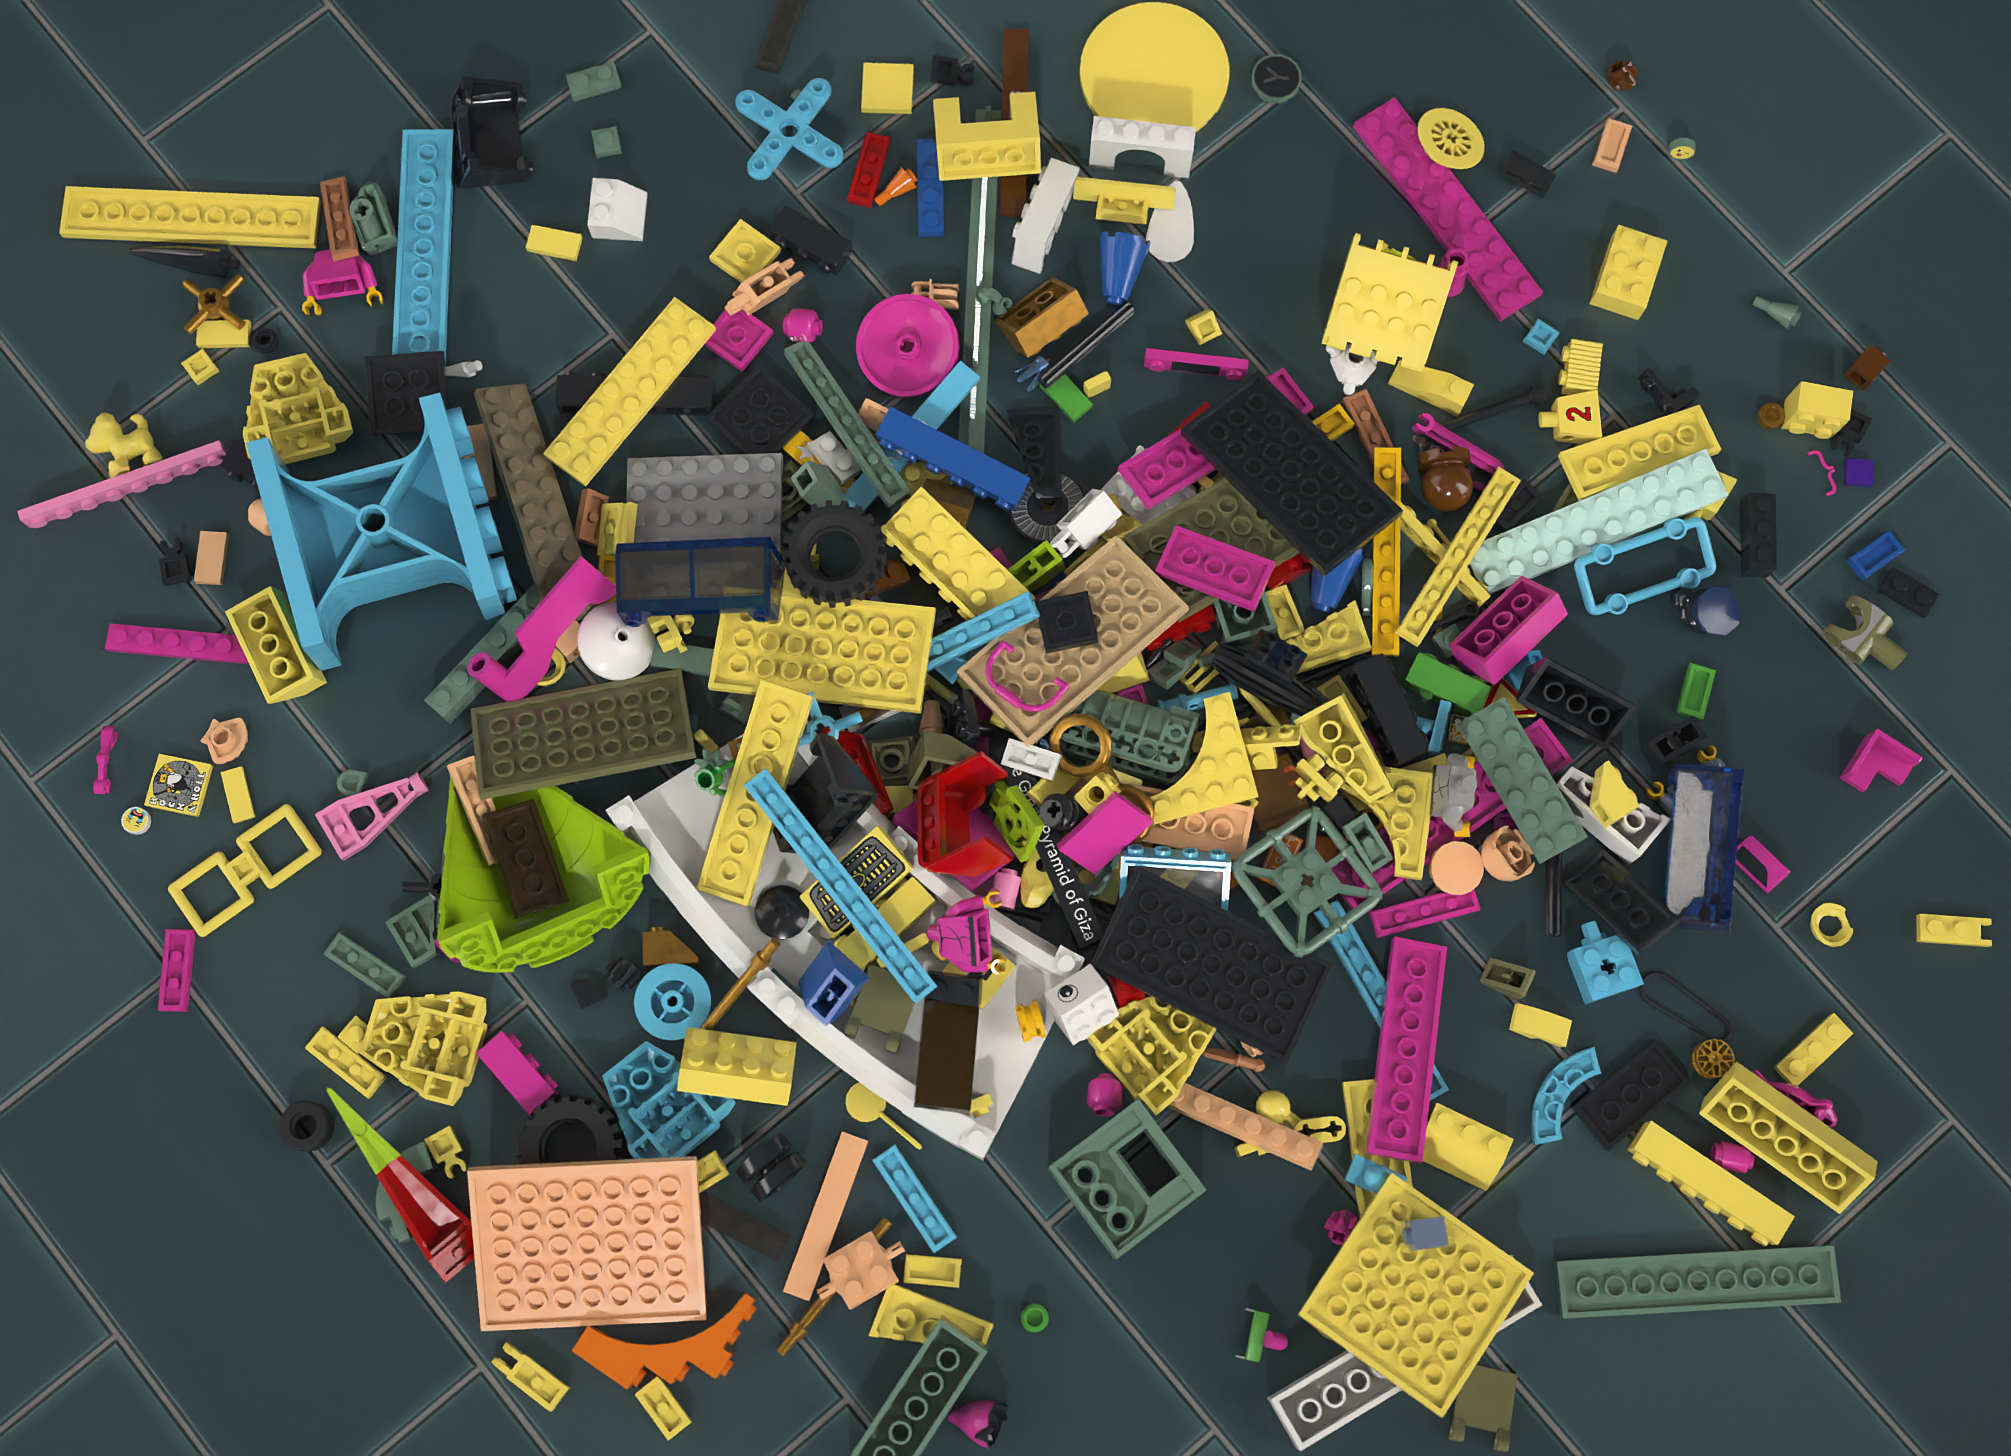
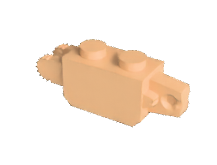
M792 258L783 263L776 261L743 281L737 290L733 292L734 298L727 303L725 309L730 316L741 310H744L749 316L785 294L791 286L804 277V274L801 271L794 273L792 276L787 273L795 263Z

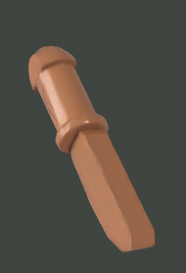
M1206 1048L1203 1053L1204 1057L1232 1065L1235 1064L1236 1067L1242 1066L1253 1069L1255 1072L1265 1069L1263 1060L1243 1056L1241 1053L1237 1055L1217 1048Z

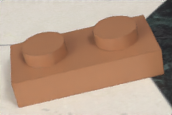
M589 488L582 490L574 530L577 541L592 547L598 546L602 504H608L609 496Z

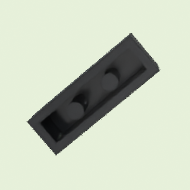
M786 205L770 229L772 241L780 246L782 250L787 248L794 252L795 256L804 262L811 261L816 264L818 269L827 274L831 272L837 276L853 252L851 240Z
M1749 492L1740 502L1741 577L1768 578L1777 570L1776 494Z

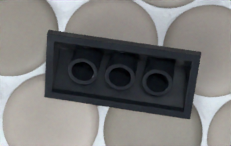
M1547 656L1526 667L1516 701L1605 749L1636 708L1634 703Z

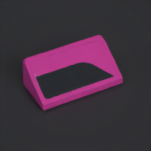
M1752 835L1745 837L1728 854V857L1766 894L1790 873Z

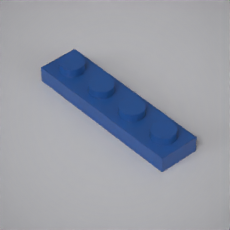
M917 139L919 237L944 236L943 181H939L936 139Z

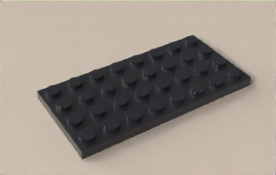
M1259 370L1181 428L1180 434L1324 577L1398 519L1403 513V510Z
M1136 866L1089 962L1094 968L1284 1064L1288 1063L1333 967V964L1312 953L1303 955L1302 958L1295 957L1294 953L1285 947L1278 936L1140 866Z

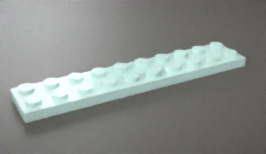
M1704 449L1484 540L1470 562L1469 567L1475 580L1481 581L1487 587L1488 594L1491 596L1509 588L1521 575L1532 579L1573 562L1584 554L1590 553L1592 547L1597 543L1609 545L1619 543L1660 526L1669 519L1679 518L1728 497V492L1707 449Z

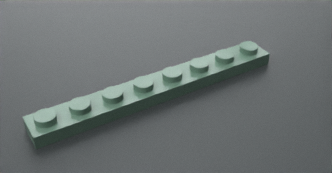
M800 341L785 348L784 355L886 507L890 508L911 498V491L811 344Z

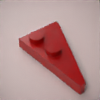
M824 728L819 734L828 735L827 733L831 732V730ZM839 731L837 741L875 787L877 799L873 804L883 815H888L894 808L865 736L863 734Z

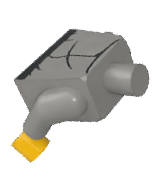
M1450 754L1446 760L1447 765H1433L1429 816L1441 817L1444 823L1454 831L1455 837H1470V821H1462L1461 817L1473 808L1475 789L1477 788L1476 770L1474 769L1476 757Z

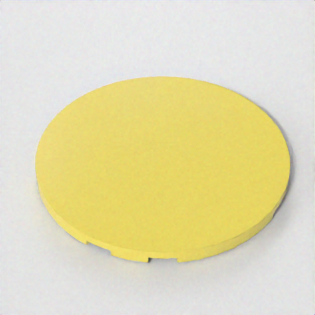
M1139 3L1114 12L1094 29L1084 46L1081 56L1080 83L1082 92L1088 106L1094 115L1098 117L1196 127L1195 132H1197L1218 112L1225 98L1229 82L1228 56L1221 39L1214 29L1195 13L1168 3Z

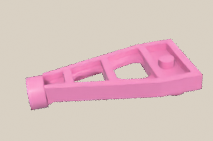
M417 772L409 778L340 799L316 813L315 816L340 859L345 861L366 848L417 797L429 791V788L422 776ZM412 785L414 791H410L408 786ZM388 793H395L398 799L397 805L387 813H382L376 800ZM362 806H370L375 813V819L365 830L358 831L350 818V812Z

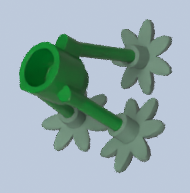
M737 743V747L740 749L741 743ZM703 749L704 759L694 760L695 764L702 767L694 773L696 784L701 790H709L711 796L718 794L720 797L725 798L729 780L724 781L726 790L719 789V786L722 784L723 777H726L724 770L734 766L737 758L730 761L719 760V749L712 756L707 749Z

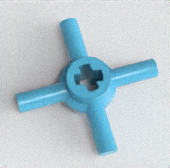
M813 692L807 693L808 695L814 696ZM814 696L809 712L812 720L808 723L807 730L802 735L799 747L813 741L816 737L815 731L819 730L817 726L823 724L825 728L830 727L831 732L827 734L837 740L840 730L863 722L860 713L856 712L835 721L830 716L822 715Z

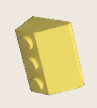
M1439 1103L1431 1105L1428 1111L1423 1162L1487 1191L1502 1167L1514 1139Z

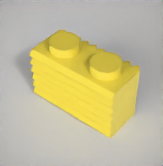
M1571 339L1569 344L1563 347L1561 361L1565 362L1564 370L1561 369L1558 378V385H1562L1561 394L1573 395L1598 389L1603 343Z

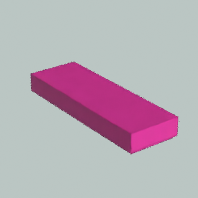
M166 929L158 1011L188 1012L195 930Z

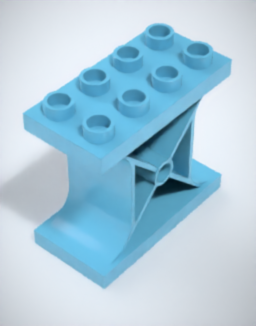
M440 393L419 398L424 415L425 428L421 442L411 454L398 460L326 479L302 481L290 476L288 468L268 437L246 443L301 646L321 671L342 665L336 645L338 626L343 617L357 606L441 583H455L467 588L475 595L487 625L497 623L506 614L505 603L517 600L504 557L490 558V554L501 552L503 548L489 506L476 509V505L487 503L489 499L475 456L462 459L464 456L475 454L461 407L446 410Z

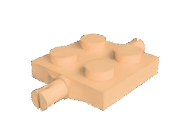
M872 1231L822 1259L829 1271L831 1282L817 1289L821 1300L837 1292L843 1297L848 1308L852 1310L899 1282L892 1269L891 1259L905 1252L902 1244L898 1241L891 1247L884 1249L877 1242Z

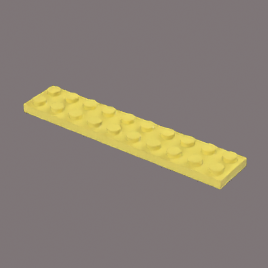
M66 186L59 234L63 238L316 249L322 201L319 197Z

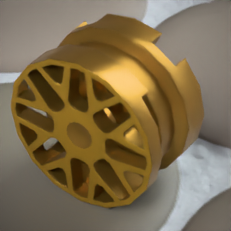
M1711 1039L1701 1042L1694 1047L1691 1052L1690 1062L1693 1070L1699 1076L1714 1079L1724 1076L1734 1065L1735 1057L1733 1050L1727 1043L1722 1040Z

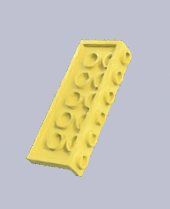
M920 487L885 525L880 527L884 541L890 547L896 545L902 551L900 554L901 558L910 566L915 564L921 570L919 575L928 584L934 582L940 588L938 591L939 595L948 603L953 601L959 607L957 612L966 621L1029 591L923 487Z

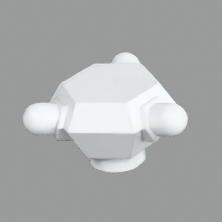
M1346 344L1344 351L1326 346V351L1332 357L1330 362L1338 381H1342V384H1344L1343 391L1346 395L1353 394L1355 386H1358V384L1362 385L1376 369V364L1379 362L1375 360L1376 350H1372L1370 358L1350 353L1351 344Z

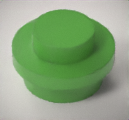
M1030 1304L1023 1309L1021 1323L1026 1330L1040 1332L1048 1324V1312L1042 1305Z

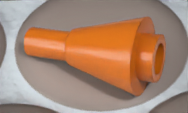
M901 167L887 185L886 190L875 197L874 200L881 207L892 197L895 198L917 188L914 183L918 180L909 168L904 170Z

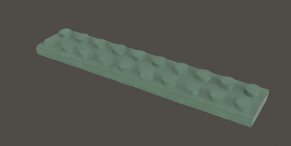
M1834 1245L1555 1261L1561 1319L1841 1303Z

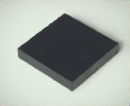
M1088 591L1035 601L1041 616L1038 619L1046 654L1099 643Z

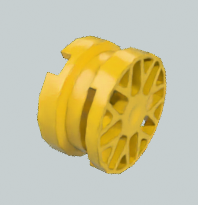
M1032 1000L1030 1005H1023L1022 1003L1015 1005L1024 1043L1031 1041L1032 1038L1037 1036L1045 1038L1044 1024L1037 1000Z

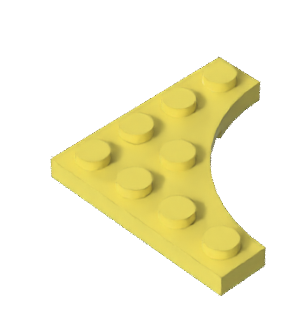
M1230 692L1204 699L1206 731L1201 750L1189 771L1177 783L1167 790L1149 797L1154 809V825L1258 797Z
M1327 764L1326 778L1333 771L1336 772L1344 780L1338 790L1364 803L1379 818L1386 829L1394 853V876L1422 880L1430 822L1433 773L1382 766L1394 790L1369 803L1346 782V779Z

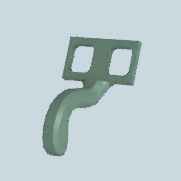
M1364 558L1362 561L1360 615L1369 642L1372 643L1373 561L1371 558Z

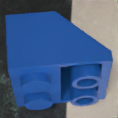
M828 941L802 975L798 984L805 1008L827 1026L842 1016L870 977Z

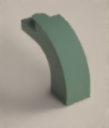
M421 1142L400 1153L422 1176L439 1169L426 1142ZM379 1181L376 1193V1210L379 1221L391 1219L392 1223L389 1224L390 1232L395 1240L398 1239L399 1243H407L414 1240Z

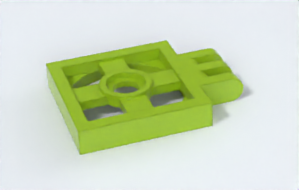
M997 782L989 801L990 806L997 814L993 824L1020 862L1030 860L1045 824L1017 785L1008 787L1004 782ZM1013 803H1015L1016 805H1018V806L1020 807V811H1019V812H1018L1017 809L1014 807ZM1008 815L1013 821L1012 829L1006 822ZM1018 819H1020L1022 823V828L1019 825ZM1021 834L1027 840L1025 846L1019 840Z

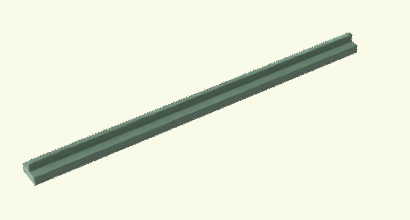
M986 106V110L976 109L975 123L1001 121V110H991V106ZM998 176L972 178L963 363L978 374L980 380L960 402L958 441L983 454L992 300L982 305L976 301L975 295L983 287L992 288ZM963 484V486L960 487L972 491V488L966 486L965 484Z

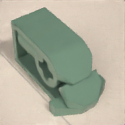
M376 182L365 183L360 188L359 194L351 202L349 209L361 247L370 256L397 246L398 233L386 203L388 201Z

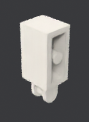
M1092 489L1056 524L1061 532L1052 539L1050 545L1059 550L1061 558L1069 556L1076 548L1090 549L1099 541L1098 537L1104 531H1108L1115 526L1116 520L1122 513L1103 490Z

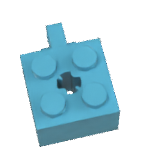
M1595 921L1581 925L1585 939L1581 940L1582 946L1567 952V956L1585 1005L1644 984L1630 947L1617 935L1607 938L1605 932L1600 934ZM1600 966H1607L1608 971L1602 972Z

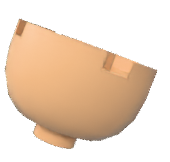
M1504 826L1486 837L1481 847V858L1484 868L1490 875L1501 881L1512 882L1530 874L1535 866V861L1531 863L1530 855L1533 852L1522 833L1517 829L1510 830L1507 829L1509 826Z

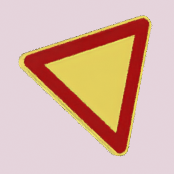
M1503 677L1495 685H1492L1482 707L1484 709L1505 697L1517 718L1536 717L1537 712L1516 701L1518 692Z

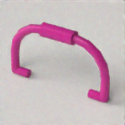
M1004 640L1001 641L986 662L985 676L988 684L995 690L996 695L1015 708L1019 707L1026 711L1035 712L1048 709L1058 702L1069 688L1066 682L1056 677L1054 683L1060 686L1056 694L1045 703L1029 705L1022 702L1020 697L1001 684L998 685L992 676V665L997 656L1004 648L1013 653L1015 647Z

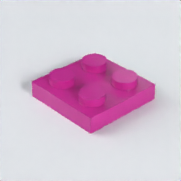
M725 309L713 324L716 331L704 345L743 372L774 333L773 329L750 314L748 316L744 310L730 316Z

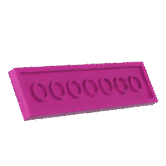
M1284 368L1266 377L1304 415L1312 412L1314 406ZM1181 429L1120 464L1118 467L1120 474L1147 510H1150L1216 470L1180 434Z
M1393 937L1391 940L1366 1154L1419 1164L1423 1162L1447 947L1400 937Z

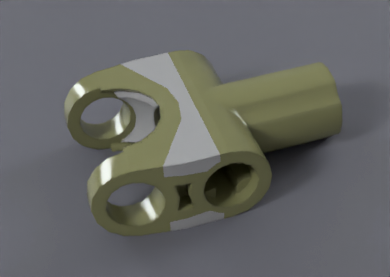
M1850 596L1845 604L1851 611V615L1855 618V630L1849 631L1844 628L1840 629L1833 624H1828L1823 630L1824 637L1839 653L1853 663L1862 664L1870 654L1893 671L1908 653L1885 635L1893 625V620L1867 600L1858 596Z

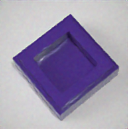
M1847 458L1844 461V486L1871 487L1873 485V460Z

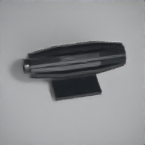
M1260 629L1248 650L1222 642L1210 663V666L1234 685L1279 709L1302 716L1313 710L1318 703V700L1314 699L1316 693L1295 677L1308 654L1301 651L1299 647L1281 640L1272 632Z

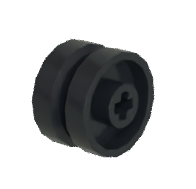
M782 1132L761 1146L735 1171L744 1183H750L761 1176L751 1189V1192L760 1203L784 1188L807 1164L799 1152H792L781 1159L791 1147L790 1141Z

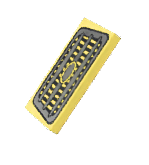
M880 825L876 826L839 860L872 904L876 903L915 868ZM818 880L799 896L833 939L837 938L852 924Z

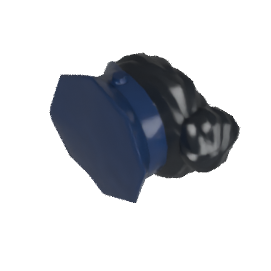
M1711 585L1709 588L1698 586L1691 590L1689 588H1681L1671 597L1672 606L1680 612V620L1687 628L1697 634L1726 636L1740 623L1741 605L1732 594L1730 588Z

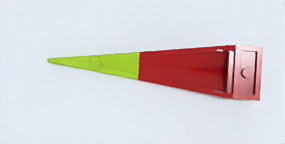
M327 1088V1093L423 1256L441 1279L447 1282L475 1259L472 1222L331 1088Z

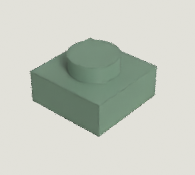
M616 126L592 131L597 158L622 154Z
M1455 623L1431 639L1445 661L1454 656L1448 645L1461 634Z

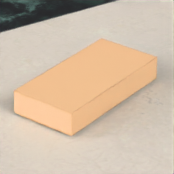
M1610 118L1607 119L1592 164L1593 166L1614 173L1617 172L1632 125Z
M200 531L194 582L196 584L223 585L229 534L227 532Z

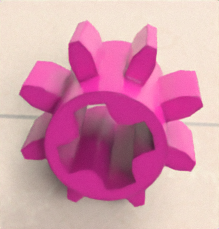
M1346 1210L1338 1213L1333 1211L1324 1226L1325 1229L1330 1230L1328 1238L1338 1245H1343L1356 1226L1358 1218Z

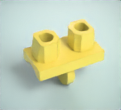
M664 601L657 604L659 612L648 617L647 620L654 634L666 628L669 629V631L656 637L663 652L678 647L680 653L687 651L688 649L679 632H684V634L691 632L690 628L695 622L692 614L688 612L682 613L681 610H677L674 613L675 617L672 619Z
M1318 754L1312 755L1306 761L1302 759L1297 763L1294 771L1300 778L1295 783L1302 789L1297 796L1303 799L1308 795L1313 801H1316L1321 796L1327 803H1330L1337 795V791L1344 780L1334 771L1324 779L1318 772L1326 763Z

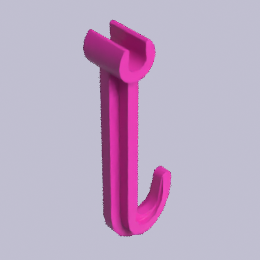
M1423 413L1418 417L1420 421L1425 423V427L1419 423L1412 426L1416 434L1426 435L1452 452L1455 446L1469 449L1471 463L1493 476L1498 467L1505 470L1503 464L1498 459L1438 424L1430 414ZM1477 481L1473 482V488L1480 492H1483L1487 486Z

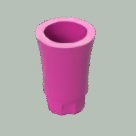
M1462 248L1450 249L1438 265V267L1447 269L1449 262L1452 263L1453 260L1458 261L1447 297L1458 295L1465 286L1469 260L1468 253Z

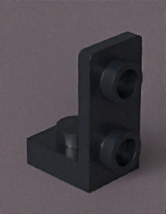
M1649 367L1639 376L1641 388L1644 392L1651 395L1655 401L1656 408L1665 416L1684 410L1693 404L1700 395L1697 389L1692 387L1687 391L1683 388L1671 397Z

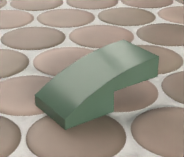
M1185 639L1176 641L1164 650V659L1147 670L1150 681L1167 690L1189 670L1201 654V648Z

